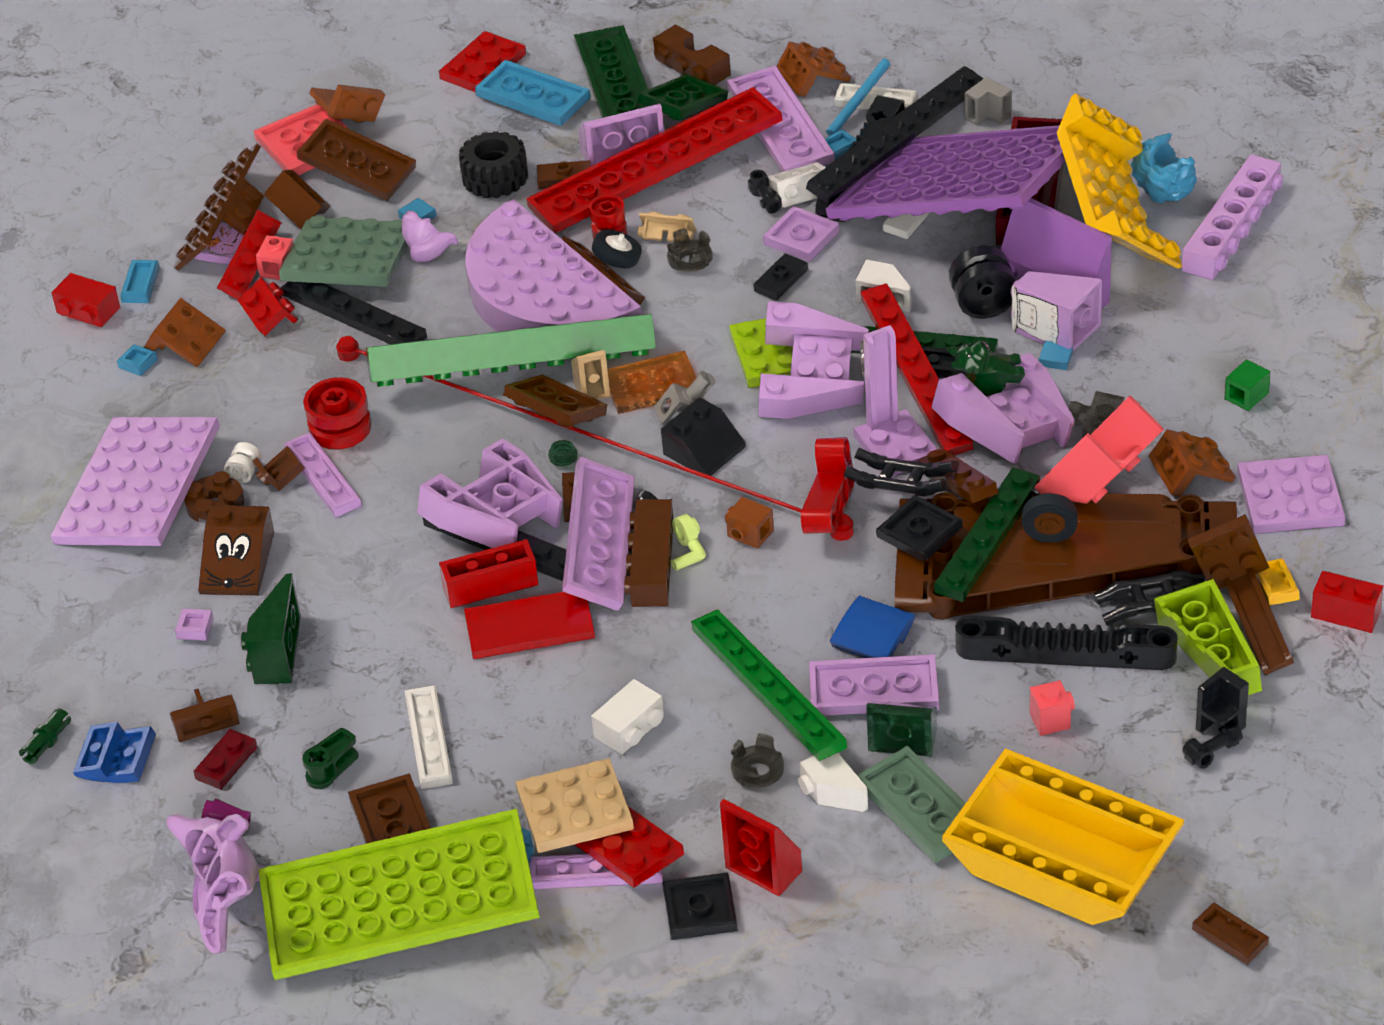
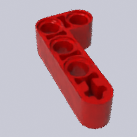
M847 437L817 438L815 441V460L818 473L801 511V528L804 534L835 533L854 488V481L843 476L847 466L853 467L850 444Z

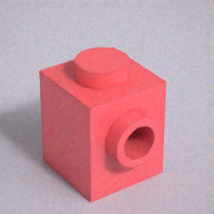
M266 236L256 255L260 278L280 280L279 270L293 246V239Z
M1061 680L1030 687V715L1039 735L1042 736L1071 729V711L1075 709V703L1071 692L1065 691Z

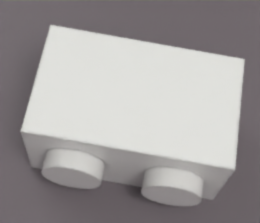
M633 679L591 716L594 738L623 755L630 747L638 744L648 731L661 723L664 718L662 695Z

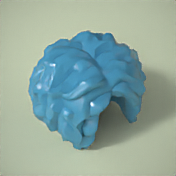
M1172 133L1159 135L1142 143L1143 151L1135 156L1131 162L1132 176L1136 179L1137 185L1145 190V193L1150 196L1153 202L1163 204V201L1177 202L1187 197L1197 182L1196 168L1194 167L1195 160L1191 156L1181 159L1176 157L1174 148H1171L1169 144Z

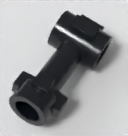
M753 170L750 173V179H748V189L752 195L761 196L760 206L762 209L765 208L768 213L778 212L782 206L781 197L774 195L769 190V177L765 171Z
M1231 723L1218 728V735L1202 744L1195 738L1189 739L1182 748L1184 758L1192 765L1196 764L1201 769L1207 768L1214 759L1213 752L1224 746L1229 749L1239 744V741L1243 739L1242 731L1238 725Z

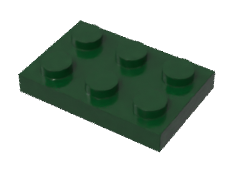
M685 74L639 93L638 103L647 107L661 104L662 113L669 115L670 119L684 120L688 116L698 114L700 111L727 100L728 90Z

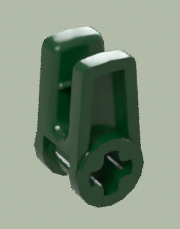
M339 728L303 753L302 761L307 769L305 778L311 788L323 789L330 786L339 775L358 759V751L353 748L356 743L354 734L344 728Z

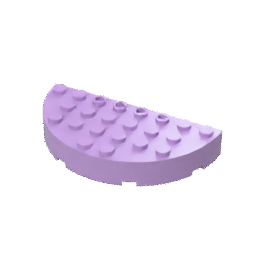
M514 199L505 202L485 218L469 241L465 265L470 296L479 316L497 332L642 315L641 306Z

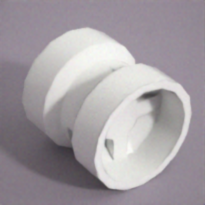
M241 442L236 444L231 457L225 464L224 471L228 472L230 477L239 483H247L251 480L255 471L254 468H256L253 460L255 458L261 460V452L250 443Z

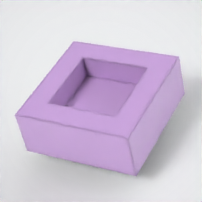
M182 609L175 628L177 639L207 641L214 620L212 610Z

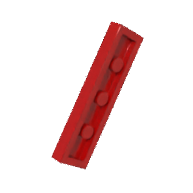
M257 210L217 289L237 300L245 293L258 270L256 255L266 236L276 235L282 222Z

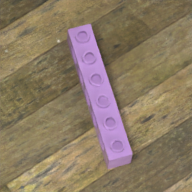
M1250 154L1183 248V272L1214 280L1219 271L1225 269L1228 258L1231 254L1234 255L1236 253L1239 242L1242 238L1245 239L1248 236L1253 222H1258L1262 209L1265 206H1269L1274 192L1280 190L1284 176L1281 175L1280 162Z

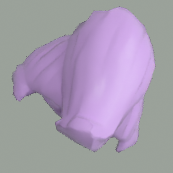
M407 211L402 218V235L410 247V256L413 261L420 263L432 261L441 256L451 244H458L454 234L439 232L430 223V218L421 219L416 212Z

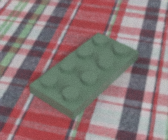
M908 746L857 774L867 787L868 797L935 864L953 854L942 841V836L966 802Z

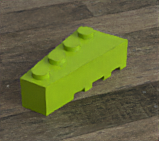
M1214 579L1154 598L1158 625L1170 627L1177 633V644L1209 678L1221 668L1226 667L1249 683L1248 695L1262 691L1259 664Z

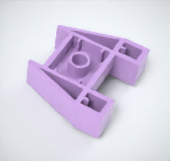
M768 301L765 344L793 346L790 376L761 374L758 417L789 419L863 404L865 381L849 380L851 351H864L863 335L867 334L869 329L798 303Z
M1031 353L1020 355L1021 363L1016 365L1023 366L1025 376L1021 383H1006L1003 392L986 397L963 373L938 381L931 408L948 425L1013 464L1018 462L1022 448L1054 439L1062 448H1065L1074 424V418L1048 369Z
M502 438L482 450L479 479L462 488L442 473L421 484L417 513L440 529L495 548L517 542L518 527L535 517H539L555 529L558 528L563 499L525 452Z

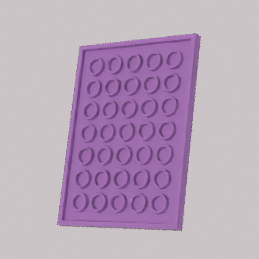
M1059 126L915 137L848 187L826 208L828 219L840 218L841 221H847L854 217L872 219L877 216L887 215L888 218H894L902 214L920 216L930 212L942 215L950 211L968 213L975 209H984L985 211H994L1009 207L1011 210L1020 209L1026 205L1033 195L1038 193V190L1066 162L1057 136Z

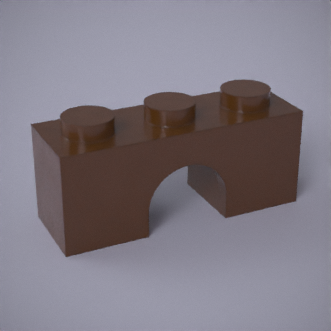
M676 24L653 38L655 59L682 75L689 74L713 85H717L731 76L730 55L712 44L702 50H694L693 34Z

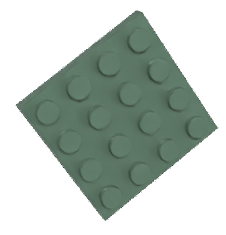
M320 215L313 216L306 220L279 270L280 281L388 287L408 246L402 235V220L377 221L373 218L357 220L349 217L325 218Z

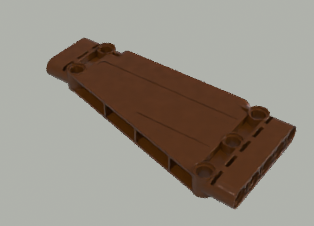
M938 493L932 499L924 500L963 520V528L925 562L897 548L894 606L906 612L929 613L933 618L943 620L950 617L1094 594L1108 587L1107 585L1119 580L1126 579L1128 581L1169 574L1171 571L1177 570L1202 575L1203 572L1187 539L1237 518L1236 501H1203L1200 497L1192 494L1183 495L1177 501H1172L1168 496L1162 494H1105L1096 504L1092 500L1087 504L1073 502L1078 513V524L1073 535L1060 542H1040L1031 538L1023 528L1021 513L965 600L961 602L935 593L934 584L994 495L971 504L964 498L958 499L952 493ZM1034 493V495L1032 496V498L1035 497V496H1037V495H1040V494H1039V493ZM900 498L899 508L910 498Z

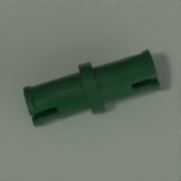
M55 709L43 725H38L34 729L31 739L19 750L20 756L28 752L22 758L26 763L35 764L47 748H51L56 744L57 736L71 722L70 716L63 720L68 715L65 710Z

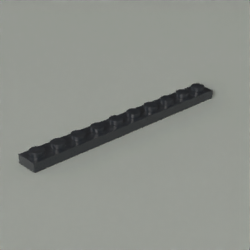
M964 65L809 179L806 189L825 203L830 202L965 101V92L984 78Z

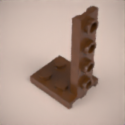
M1246 514L1187 539L1206 581L1214 579L1219 590L1227 587L1264 675L1293 664L1292 656L1256 577L1257 573L1270 567Z

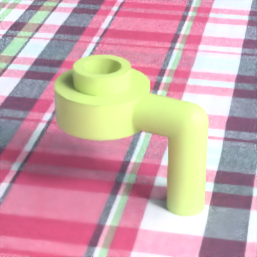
M687 514L674 518L672 526L676 538L683 546H688L691 552L671 560L672 568L678 571L703 560L706 557V552L698 540L700 527L697 520Z

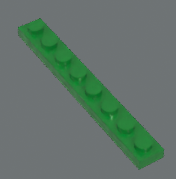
M718 609L691 621L693 632L819 761L847 749L846 738Z

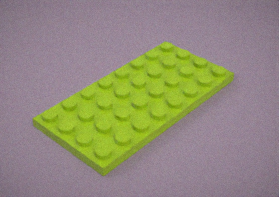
M517 808L258 869L271 969L275 980L540 918Z

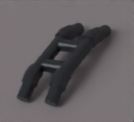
M859 447L854 458L866 463L871 468L882 470L880 475L876 476L864 471L861 472L851 466H847L843 476L867 489L877 488L912 493L916 496L925 497L934 495L937 492L946 491L947 482L945 479L923 482L920 481L923 475L931 478L941 477L945 474L956 472L958 465L955 460L922 463L887 458V456L878 455L874 452L871 453ZM895 471L911 473L907 480L892 478Z
M1177 570L1171 571L1169 574L1128 581L1126 579L1115 581L1107 585L1108 587L1094 593L1097 602L1102 604L1112 598L1115 599L1131 593L1133 601L1116 606V609L1102 615L1106 625L1109 626L1120 620L1123 621L1127 618L1135 617L1138 614L1156 612L1154 599L1146 600L1143 590L1161 588L1163 595L1175 592L1174 586H1194L1203 583L1205 578L1201 574Z

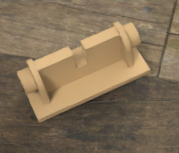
M654 211L639 213L643 226H639L638 236L643 237V240L662 241L664 232L668 233L667 242L687 244V242L693 241L694 233H697L693 218L686 215L677 214L669 216Z

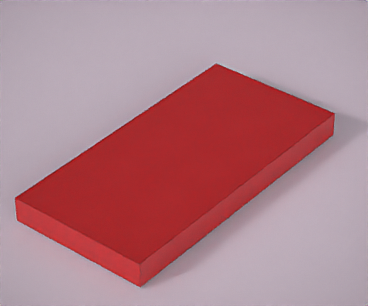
M566 592L464 609L473 659L595 638L588 600Z

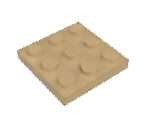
M610 758L515 781L517 793L537 853L634 829L631 814Z

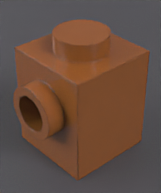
M741 497L726 512L727 536L738 542L758 549L774 531L773 509L745 497Z

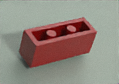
M527 539L439 562L442 585L450 608L539 585L535 557Z

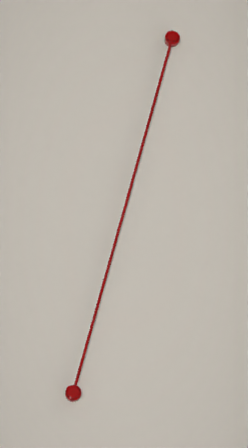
M352 336L340 338L336 345L338 358L342 361H353L360 354L367 356L366 351L359 349L358 341ZM432 375L422 376L434 380V376ZM443 379L434 380L436 382L448 385L450 387L459 389L472 395L484 398L486 400L495 402L497 404L506 406L508 408L520 411L530 416L561 426L557 423L558 421L551 419L549 417L539 416L535 412L526 410L524 408L487 396L485 394L479 393L477 391L465 388L463 386L451 383ZM564 427L801 513L802 511L801 508L585 430L576 427ZM844 513L836 532L830 533V536L838 541L848 540L854 534L853 520Z

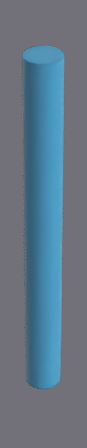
M883 58L826 129L828 136L842 128L890 67L891 63L889 60Z

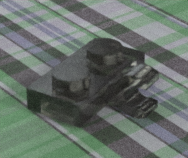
M1096 391L1091 406L1071 401L1068 408L1074 418L1073 426L1084 423L1082 438L1087 433L1091 435L1124 402L1125 397Z

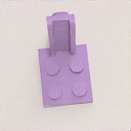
M889 325L863 335L867 423L854 428V437L863 449L871 453L874 452L878 455L887 456V458L918 462V459L926 457L929 452L937 450V448L906 409L898 412L896 336L893 328ZM895 471L893 476L899 475L904 472Z

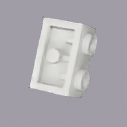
M816 162L768 176L769 187L775 190L781 197V207L783 208L816 199L818 197L808 191L806 185L809 179L826 167Z

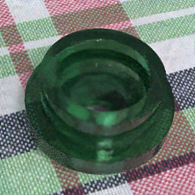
M558 440L551 445L548 457L552 464L564 467L574 463L578 453L572 442Z

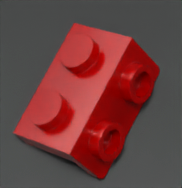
M259 278L238 299V302L258 331L265 336L285 317L294 324L298 321L292 312L295 307L288 299L282 297L284 292L275 282L269 284L263 278Z

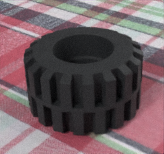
M484 132L481 135L471 137V140L465 141L463 143L464 146L460 147L458 155L462 183L468 192H473V195H482L483 198H499L503 195L508 196L511 192H517L520 190V186L525 185L526 179H528L526 151L523 141L518 140L517 136L509 135L507 132Z

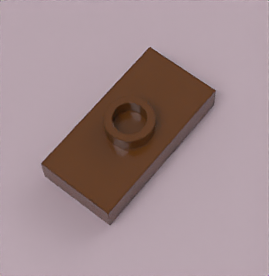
M590 160L562 161L559 163L537 165L538 189L548 188L591 167Z
M1214 902L1193 921V931L1247 965L1269 943L1267 935Z

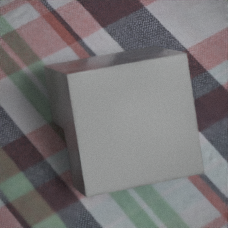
M986 77L965 92V120L978 126L988 118L1002 124L1012 117V89Z

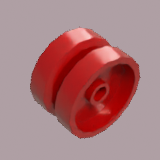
M333 377L316 383L305 393L303 405L307 417L308 431L321 447L342 450L357 445L369 435L372 423L368 410L367 395L364 387L357 381L349 378Z

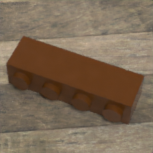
M672 499L636 500L635 512H630V530H634V532L628 533V550L632 551V554L626 555L627 573H630V576H625L624 588L625 594H630L632 607L669 605L673 544L672 521L674 519Z

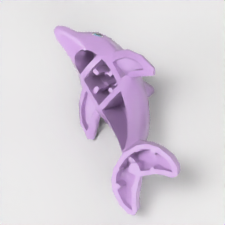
M238 814L227 816L223 821L211 817L194 819L181 815H170L166 820V824L185 848L192 861L195 874L192 893L193 912L200 924L202 940L207 949L213 954L223 953L227 949L228 907L244 899L253 891L255 883L260 882L258 869L264 868L262 865L257 864L254 854L242 836L249 828L248 821Z

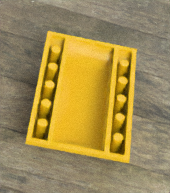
M1005 748L945 831L942 841L972 875L1094 925L1125 915L1183 827L1184 819Z

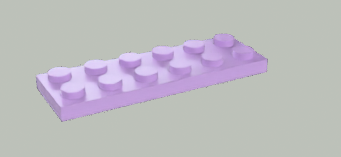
M776 66L727 80V87L732 96H736L754 87L782 112L783 121L757 133L781 172L816 162L826 165L835 161L834 152Z
M581 456L575 466L562 591L619 611L624 601L626 555L628 554V533H630V512H632L635 476Z

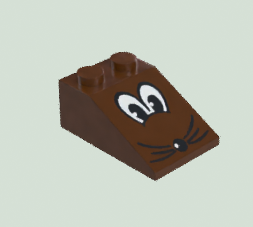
M210 506L204 530L198 587L199 594L259 595L274 536L269 506Z

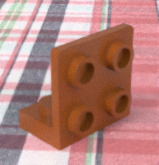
M789 41L776 66L794 92L803 97H806L817 75L850 82L852 78L845 70L846 66L836 59L835 53L827 47L816 48L806 42H800L799 44Z
M180 298L152 332L144 348L155 352L158 348L163 350L167 346L189 363L198 367L226 330Z
M1167 429L1148 456L1171 495L1181 497L1196 474L1227 482H1233L1236 478L1230 469L1229 462L1223 458L1218 450L1217 443L1209 437L1201 438L1184 431L1176 432Z

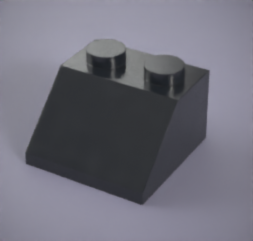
M700 397L661 428L663 455L687 468L712 476L746 447L745 441L723 410Z

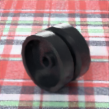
M977 246L962 252L952 262L949 269V281L963 313L972 318L986 319L995 317L1012 306L1011 288L1016 278L1004 252L992 246Z

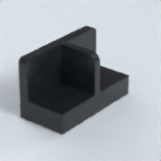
M1226 667L1221 668L1198 687L1196 730L1203 733L1214 723L1217 725L1235 723L1240 730H1243L1246 727L1249 683Z

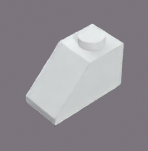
M866 259L855 280L856 302L863 303L860 291L887 283L901 310L910 312L912 309L911 287L895 266Z
M839 753L822 761L812 756L800 762L799 786L805 795L809 794L818 805L860 812L868 810L866 785Z

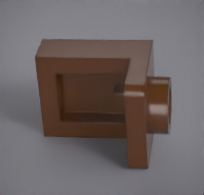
M286 446L266 465L259 458L253 460L258 469L255 474L266 486L271 483L279 491L305 469L303 463L289 446Z

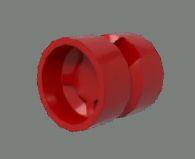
M602 195L590 202L589 212L590 220H592L593 240L601 230H616L628 234L625 220V204L619 196Z

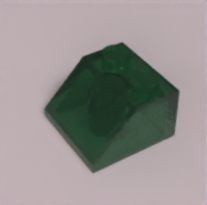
M878 701L867 703L868 751L896 753L908 746L917 756L932 757L937 731L936 706Z

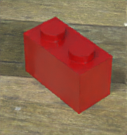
M69 273L51 292L57 314L99 327H103L121 308L115 286L73 273Z
M1322 570L1313 590L1311 618L1372 633L1381 613L1384 586Z

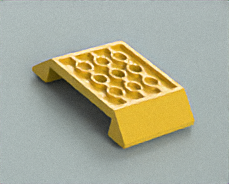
M1075 93L1071 96L1057 130V136L1085 223L1112 236L1113 241L1149 260L1177 269L1181 268L1182 263L1179 257L1181 250L1177 243L1163 237L1159 232H1154L1148 228L1146 223L1147 214L1138 199L1140 195L1139 190L1133 183L1130 175L1132 169L1127 161L1143 151L1140 130L1135 125L1132 126L1125 122L1121 117H1116L1109 113L1106 108H1101L1094 104L1092 100Z

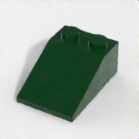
M292 573L284 575L250 616L247 631L241 634L242 650H247V672H252L254 684L292 683L301 620Z

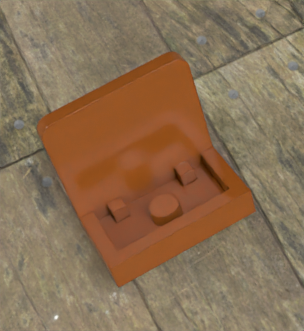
M339 84L336 90L311 88L309 92L315 99V103L322 106L330 118L339 121L351 119L358 123H363L364 121L375 122L385 94L380 89Z

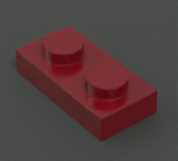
M229 729L193 771L195 780L222 790L258 748L256 739Z

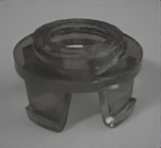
M686 228L673 232V245L671 243L667 244V261L673 269L681 272H695L704 269L711 263L713 258L712 249L709 246L711 241L705 231H700L699 241L690 240ZM689 255V262L681 261L683 257Z
M758 733L755 745L746 748L739 739L734 743L731 749V755H733L731 773L739 784L749 788H764L776 783L781 778L784 772V761L782 753L775 750L774 738L772 736ZM764 764L769 768V771L759 776L756 767L751 765Z

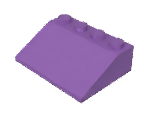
M1032 198L1027 201L1024 207L1012 210L1001 251L1007 257L1016 280H1019L1028 271L1098 278L1102 280L1101 310L1110 303L1112 236Z

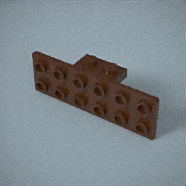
M256 143L250 149L244 148L235 162L230 160L223 168L222 173L224 176L213 186L215 192L205 201L204 206L206 209L197 216L194 221L197 224L196 227L192 228L185 238L188 241L187 244H184L176 254L178 260L174 268L177 271L209 245L222 219L240 234L247 230L265 196L244 179L261 148L259 144Z

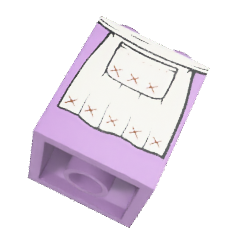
M1028 271L1012 285V310L1010 315L1013 332L1042 344L1046 340L1069 350L1073 347L1074 351L1101 326V279Z

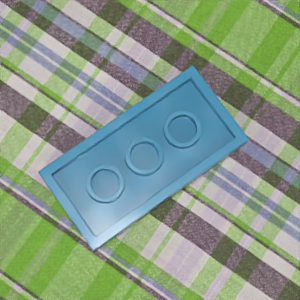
M504 60L475 87L476 96L560 126L591 98L590 89Z

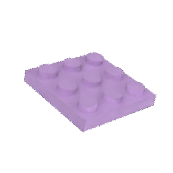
M1328 455L1238 463L1237 472L1254 534L1344 526L1345 515Z

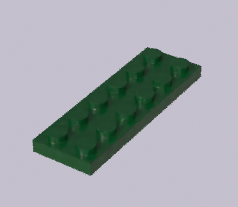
M624 25L574 34L575 45L601 118L647 107L638 103L639 93L648 90Z

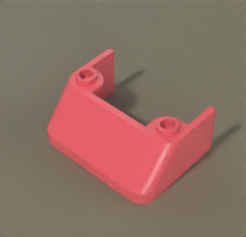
M1130 395L1091 435L1087 433L1046 474L1034 489L1039 494L1052 493L1062 495L1072 502L1087 504L1092 500L1096 504L1108 492L1105 486L1123 469L1129 473L1141 461L1138 455L1164 428Z

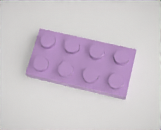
M935 654L809 661L811 703L823 716L939 709Z

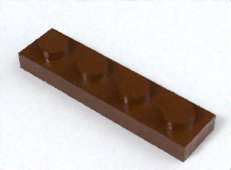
M567 237L562 238L565 243L636 303L642 304L645 296L607 264L599 260L582 243Z
M933 450L926 457L918 459V462L922 463L955 460L958 465L956 472L933 479H945L948 489L971 504L998 493L997 484L994 480L946 450Z

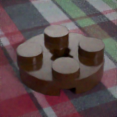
M219 471L212 476L193 481L184 498L188 515L198 522V518L207 520L211 505L240 506L241 504L244 505L245 501L241 484L231 478L229 473L225 471ZM212 498H218L219 500L213 501Z

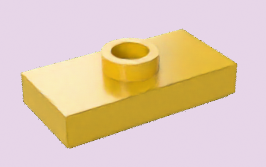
M1284 559L1267 561L1270 568L1256 574L1269 606L1300 600L1298 587Z

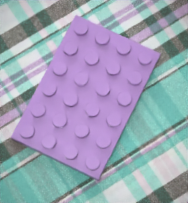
M113 417L51 534L54 545L161 546L220 427L217 417Z

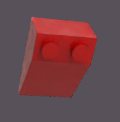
M723 798L720 802L725 868L779 897L802 872L801 849L779 827Z

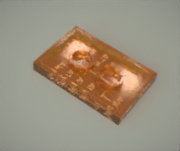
M685 351L607 369L610 396L618 414L656 405L672 383L689 388L697 378Z

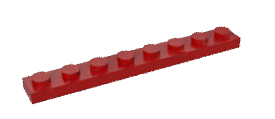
M885 283L860 291L861 300L877 330L889 325L893 328L896 336L897 368L939 447L954 456L973 450L972 439L948 425L931 408L939 378L888 284Z

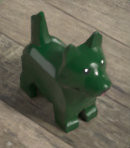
M980 340L975 344H965L961 347L950 346L947 348V351L956 359V361L951 363V366L956 370L967 372L966 377L986 397L1002 392L1003 388L1006 387V383H1021L1025 376L1023 366H1016L1021 363L1019 354L1013 353L1008 355L1000 352H989V346L985 341Z

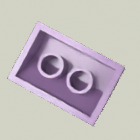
M661 104L584 122L578 128L580 150L585 160H590V165L593 166L664 131Z

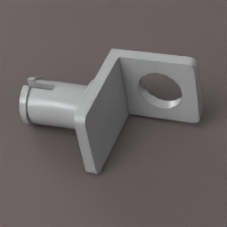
M700 371L689 388L672 383L655 405L660 423L666 425L681 406L687 408L699 397L705 400L704 395L716 382L714 377L708 372ZM671 399L670 409L664 413L665 404Z

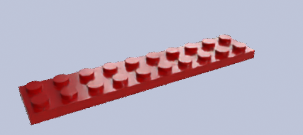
M752 87L526 198L527 206L552 232L557 233L590 217L589 205L596 197L615 195L624 200L783 121L782 112Z

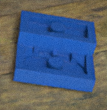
M859 595L839 622L830 639V643L835 648L863 658L892 657L898 644L904 643L916 616Z
M118 722L90 725L73 774L75 777L100 782H139L156 733L151 726L123 730Z

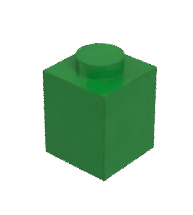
M1246 359L1225 378L1224 399L1246 411L1251 410L1269 394L1271 371Z

